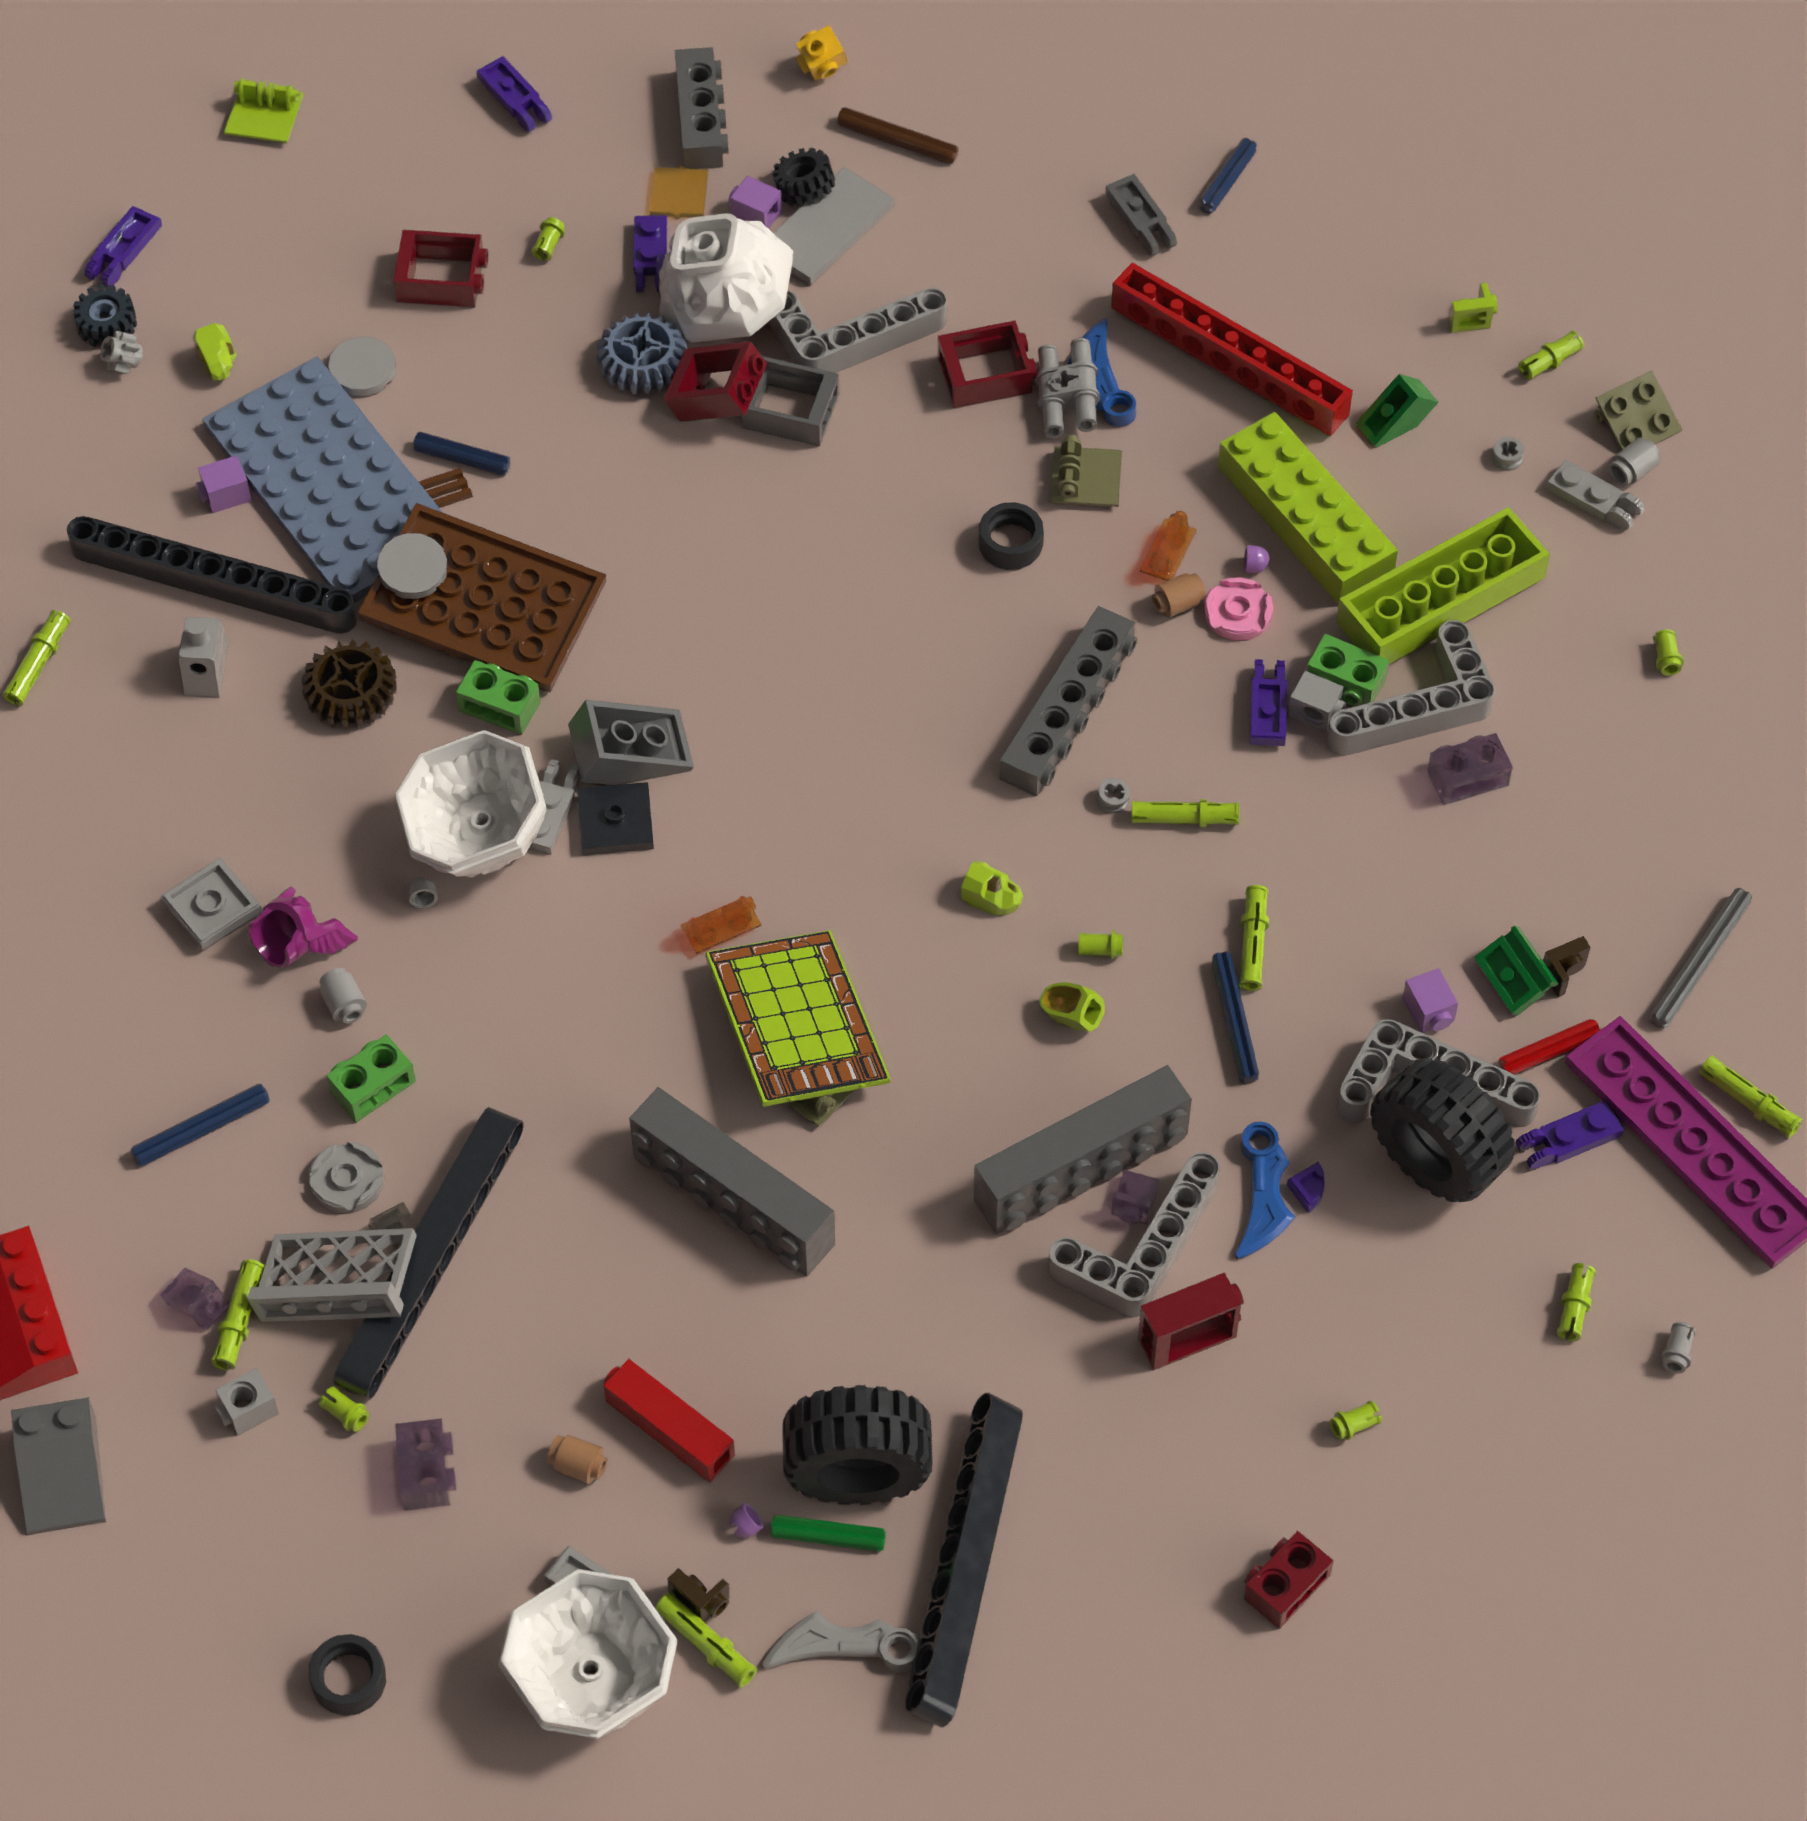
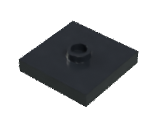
M648 782L577 788L583 855L654 849Z

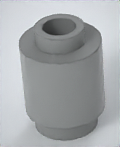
M1637 438L1612 458V462L1608 467L1612 478L1622 486L1636 483L1659 465V449L1651 440Z
M335 968L326 972L319 981L321 985L320 993L333 1019L336 1022L347 1024L359 1020L367 1008V1002L353 975L347 973L344 968Z

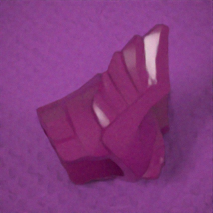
M292 886L265 905L259 917L249 925L247 930L251 943L268 965L278 968L288 967L294 960H298L309 951L321 954H335L336 950L346 949L347 944L358 940L357 935L335 918L323 923H317L310 903L302 896L294 897L296 890Z

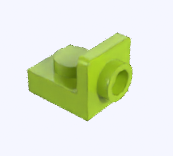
M1487 282L1480 283L1478 298L1452 301L1449 317L1451 333L1491 328L1492 316L1497 314L1498 305L1496 295L1490 294Z

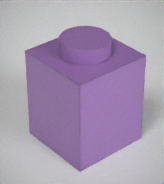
M747 176L740 186H735L730 193L729 204H731V214L737 219L761 221L769 229L782 213L781 191L752 177Z
M237 455L198 467L201 481L195 483L201 502L208 501L212 513L252 501L248 482Z
M1439 968L1406 980L1402 999L1421 1033L1432 1029L1434 1031L1443 1030L1455 1021L1458 1002Z

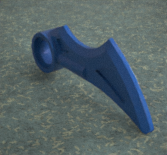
M1103 318L1082 338L1089 340L1092 363H1094L1098 370L1096 388L1099 391L1100 399L1097 405H1095L1096 409L1103 413L1107 423L1112 426L1122 427L1131 424L1135 420L1137 415L1136 399L1131 393L1120 390L1107 353L1108 319ZM1071 356L1069 358L1068 364H1072ZM1116 404H1124L1128 406V410L1123 413H1115L1111 410V407Z
M1261 1121L1253 1122L1244 1129L1240 1144L1243 1155L1252 1161L1250 1213L1243 1237L1236 1251V1259L1249 1256L1271 1243L1296 1217L1285 1206L1280 1195V1179L1290 1162L1278 1143V1132L1270 1124ZM1254 1135H1263L1268 1138L1270 1145L1264 1150H1258L1251 1146L1249 1139Z

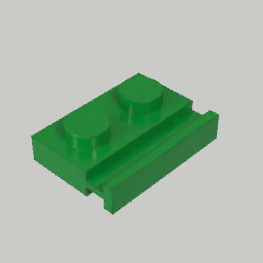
M1516 925L1511 927L1510 932L1498 937L1474 957L1510 1012L1516 1016L1544 996L1545 991L1550 987L1558 985V982L1521 928Z

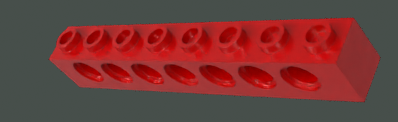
M1132 262L1113 282L1111 308L1330 437L1350 415L1352 389Z

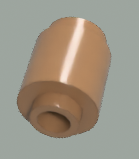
M1184 573L1155 586V593L1152 594V602L1155 609L1166 617L1174 616L1198 606L1200 601L1206 598L1204 584L1196 573L1191 575Z
M557 1435L547 1455V1464L554 1466V1471L587 1484L592 1483L595 1478L600 1479L608 1461L607 1457H604L603 1447L572 1435H567L566 1437Z

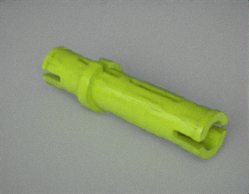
M51 610L40 632L34 634L31 639L33 644L2 694L9 703L17 704L18 706L23 705L47 660H49L51 655H55L59 649L57 644L71 623L68 615L61 611Z
M1200 799V802L1132 801L1131 823L1199 824V827H1207V824L1239 825V802L1216 803L1207 802V799Z
M1250 885L1246 888L1245 914L1241 916L1240 926L1244 931L1239 987L1246 991H1258L1262 986L1265 930L1269 928V917L1266 915L1269 890L1262 885Z
M1714 1055L1708 1057L1701 1066L1702 1069L1699 1070V1075L1711 1081L1722 1091L1746 1106L1754 1113V1117L1757 1120L1766 1121L1789 1139L1800 1128L1801 1125L1799 1124L1803 1122L1801 1117H1798L1777 1102L1778 1098L1772 1093L1768 1095L1737 1072L1723 1064Z
M244 1259L241 1262L224 1321L220 1322L217 1330L219 1338L211 1364L218 1369L229 1371V1369L234 1370L240 1346L248 1337L249 1330L247 1325L253 1308L247 1298L251 1287H259L265 1267L259 1261L247 1259L246 1261Z
M669 1592L658 1602L655 1608L658 1614L707 1656L706 1661L712 1667L718 1666L740 1688L746 1686L754 1678L757 1668L733 1648L734 1643L727 1637L722 1639L700 1617L676 1598L675 1594Z

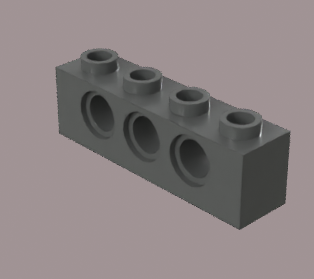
M713 47L675 50L684 170L723 167L722 154H729L727 134H721V129H726L725 109H719L718 104H724L723 84H716V80H722L721 60H714Z

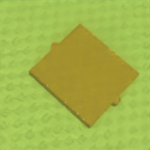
M683 166L679 168L655 167L650 216L667 215V217H674L676 220L680 219V217L704 216L708 170L685 169Z

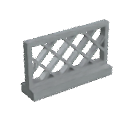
M413 1228L275 1234L259 1287H251L247 1300L261 1322L401 1317L404 1303L399 1295L417 1235ZM402 1242L401 1247L388 1257L382 1252L391 1243ZM359 1243H368L369 1247L354 1258H351L347 1253ZM324 1245H333L335 1247L318 1260L313 1255L315 1251ZM284 1247H300V1250L285 1261H282L281 1255ZM377 1254L382 1261L365 1273L360 1266ZM343 1256L348 1262L330 1275L325 1268ZM308 1257L313 1264L295 1276L291 1269ZM391 1269L393 1271L391 1281L373 1282L387 1270ZM354 1270L361 1276L352 1283L338 1284L339 1281ZM320 1271L326 1277L316 1285H303ZM285 1273L291 1278L283 1286H272L273 1282Z

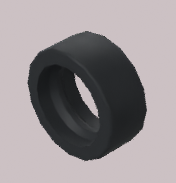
M1017 502L1001 503L991 507L982 516L979 524V550L985 560L996 567L1009 570L1028 566L1040 556L1044 541L1043 521L1032 508ZM1003 525H1018L1031 533V539L1019 547L1002 546L991 538V533Z
M354 1634L336 1635L324 1641L313 1653L308 1666L309 1682L318 1703L329 1712L343 1716L359 1714L371 1708L382 1696L386 1685V1668L378 1648L365 1637ZM351 1654L363 1657L371 1668V1677L362 1690L354 1694L339 1695L327 1688L324 1682V1672L334 1659L342 1655Z

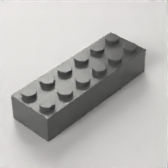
M1166 1065L975 1164L973 1200L996 1234L1006 1229L1009 1231L1017 1229L1027 1218L1036 1213H1047L1055 1208L1059 1201L1071 1195L1076 1197L1083 1194L1092 1184L1103 1178L1105 1180L1114 1178L1124 1167L1134 1162L1142 1163L1148 1160L1155 1151L1166 1145L1171 1147L1180 1143L1188 1134L1192 1098L1169 1065Z
M657 1087L629 1117L633 1155L639 1163L647 1168L652 1166L661 1172L663 1178L671 1186L685 1189L699 1206L705 1209L710 1207L720 1214L723 1222L730 1228L735 1230L739 1228L744 1231L758 1248L762 1250L769 1249L779 1256L781 1263L789 1270H798L808 1277L836 1245L835 1214L833 1209L660 1087Z

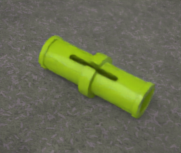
M1573 330L1553 343L1547 342L1543 344L1540 351L1519 361L1518 368L1520 373L1524 375L1529 371L1524 378L1532 380L1550 367L1552 369L1559 367L1562 360L1584 348L1582 337L1578 336L1573 339L1578 334Z
M1584 1263L1572 1265L1568 1290L1563 1293L1561 1299L1563 1312L1559 1327L1557 1328V1335L1565 1339L1566 1333L1571 1326L1568 1341H1579L1581 1339L1585 1313L1590 1310L1592 1304L1589 1295L1596 1270L1588 1265L1586 1273L1583 1274L1582 1278Z

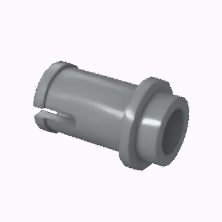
M1676 1322L1672 1324L1667 1349L1661 1354L1663 1367L1669 1372L1683 1373L1691 1365L1692 1359L1689 1354L1696 1329L1694 1327L1690 1328L1691 1325L1688 1323Z

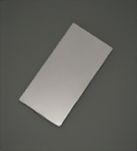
M843 167L835 175V186L831 187L832 192L829 195L823 193L824 199L819 201L816 198L814 199V204L811 205L807 201L804 206L800 207L774 232L778 238L793 250L791 273L809 285H812L895 206V198L846 167Z

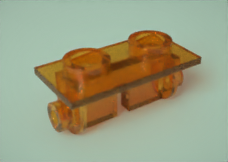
M1176 511L1175 514L1170 515L1169 519H1164L1139 572L1165 581L1175 577L1197 529L1188 526V516L1186 513Z
M742 895L734 902L697 918H690V921L681 924V928L695 953L698 954L760 927L762 924L754 912L756 905L751 896L746 898V896Z

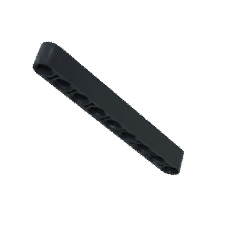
M76 517L67 526V535L73 555L81 561L333 633H347L356 626L357 617L353 597L345 589L91 517Z
M487 1107L484 1110L415 1230L417 1236L399 1295L404 1303L401 1317L364 1319L336 1369L333 1379L335 1386L368 1400L375 1396L517 1146L524 1127L522 1120L491 1107ZM393 1271L390 1273L386 1282L391 1281Z
M989 1392L982 1394L972 1409L904 1702L905 1710L908 1713L938 1727L948 1725L957 1710L1023 1418V1412L1019 1407Z

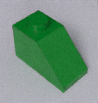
M1398 374L1355 424L1375 447H1379L1416 428L1439 402L1420 379Z

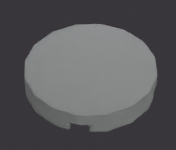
M355 337L344 341L334 349L329 358L328 368L347 394L352 396H369L379 393L385 389V385L389 381L392 382L396 372V361L392 349L383 341L373 337Z
M407 533L394 537L383 546L378 555V575L382 585L387 590L389 588L395 592V595L401 598L419 599L431 595L437 590L436 587L441 582H444L447 574V558L443 548L433 538L423 534Z
M347 1142V1145L337 1146V1144L328 1146L316 1156L310 1166L309 1184L314 1198L324 1208L336 1213H354L366 1209L377 1200L384 1186V1171L379 1156L369 1147L357 1142Z

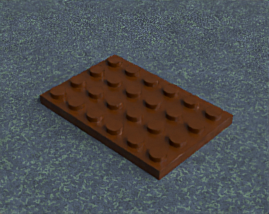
M416 503L399 536L407 533H416L433 538L443 548L447 558L446 578L443 583L441 582L436 587L437 590L431 595L419 599H407L395 595V592L389 588L387 590L382 585L378 575L358 611L359 620L471 663L474 660L485 664L491 663L499 666L503 671L514 675L527 676L538 683L539 689L551 693L606 583V574Z

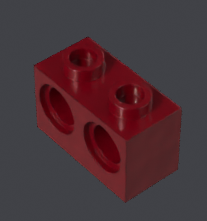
M1298 1530L1289 1540L1283 1537L1270 1552L1272 1558L1263 1567L1257 1564L1244 1580V1583H1246L1244 1600L1279 1630L1331 1576L1334 1562L1332 1558ZM1300 1559L1306 1562L1308 1566L1303 1569H1297L1291 1566L1289 1561ZM1267 1586H1275L1282 1591V1594L1271 1596L1263 1589Z

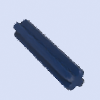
M1243 138L1199 199V208L1202 211H1206L1208 214L1215 212L1256 153L1257 144L1255 141Z
M417 432L413 441L415 451L478 469L506 475L510 468L509 456L425 432Z

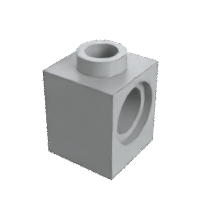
M1304 671L1290 697L1288 717L1327 732L1331 717L1336 712L1345 709L1346 702L1341 701L1344 686Z
M257 1368L215 1389L219 1404L215 1405L214 1408L224 1426L231 1424L237 1436L279 1414L275 1399ZM242 1400H252L246 1407H236V1404Z

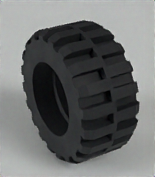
M1432 1058L1413 1060L1374 1096L1370 1110L1373 1130L1377 1131V1139L1381 1145L1385 1146L1391 1160L1396 1161L1401 1167L1400 1170L1406 1176H1411L1418 1186L1423 1189L1427 1188L1431 1191L1432 1195L1438 1198L1445 1197L1446 1201L1461 1203L1472 1201L1484 1192L1513 1161L1515 1139L1511 1137L1512 1129L1510 1124L1505 1122V1115L1499 1107L1494 1105L1492 1097L1486 1091L1483 1092L1477 1086L1478 1083L1471 1077L1467 1078L1464 1076L1460 1069L1455 1066L1449 1067L1446 1062L1432 1060Z
M855 1385V1387L849 1388L838 1386L833 1387L829 1391L819 1390L810 1397L804 1396L799 1399L796 1404L789 1408L783 1419V1473L792 1488L796 1491H801L808 1498L816 1497L821 1502L829 1503L833 1501L838 1502L839 1505H849L850 1503L869 1505L871 1502L877 1501L881 1503L889 1502L892 1498H902L909 1495L911 1490L917 1491L927 1481L932 1472L933 1457L930 1414L917 1398L913 1396L908 1397L903 1391L897 1389L890 1391L887 1387L882 1386L871 1388L866 1387V1385Z

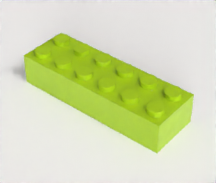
M1276 412L1220 442L1218 468L1338 605L1340 598L1395 569L1398 549Z
M1507 507L1340 598L1336 623L1355 646L1389 660V664L1436 639L1439 628L1444 622L1457 620L1465 623L1543 580L1546 576L1550 553L1510 507Z

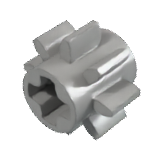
M114 331V337L108 336L104 339L100 355L103 361L108 362L106 369L129 374L130 368L138 367L142 360L143 349L140 344L135 343L136 335Z

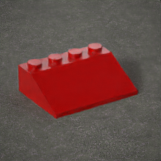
M29 1225L0 1235V1400L79 1373Z

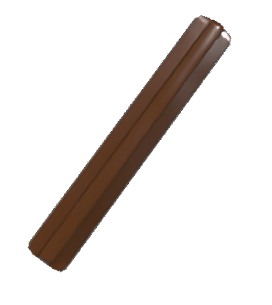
M843 107L838 114L837 123L845 128L949 164L954 163L958 156V146L847 107Z

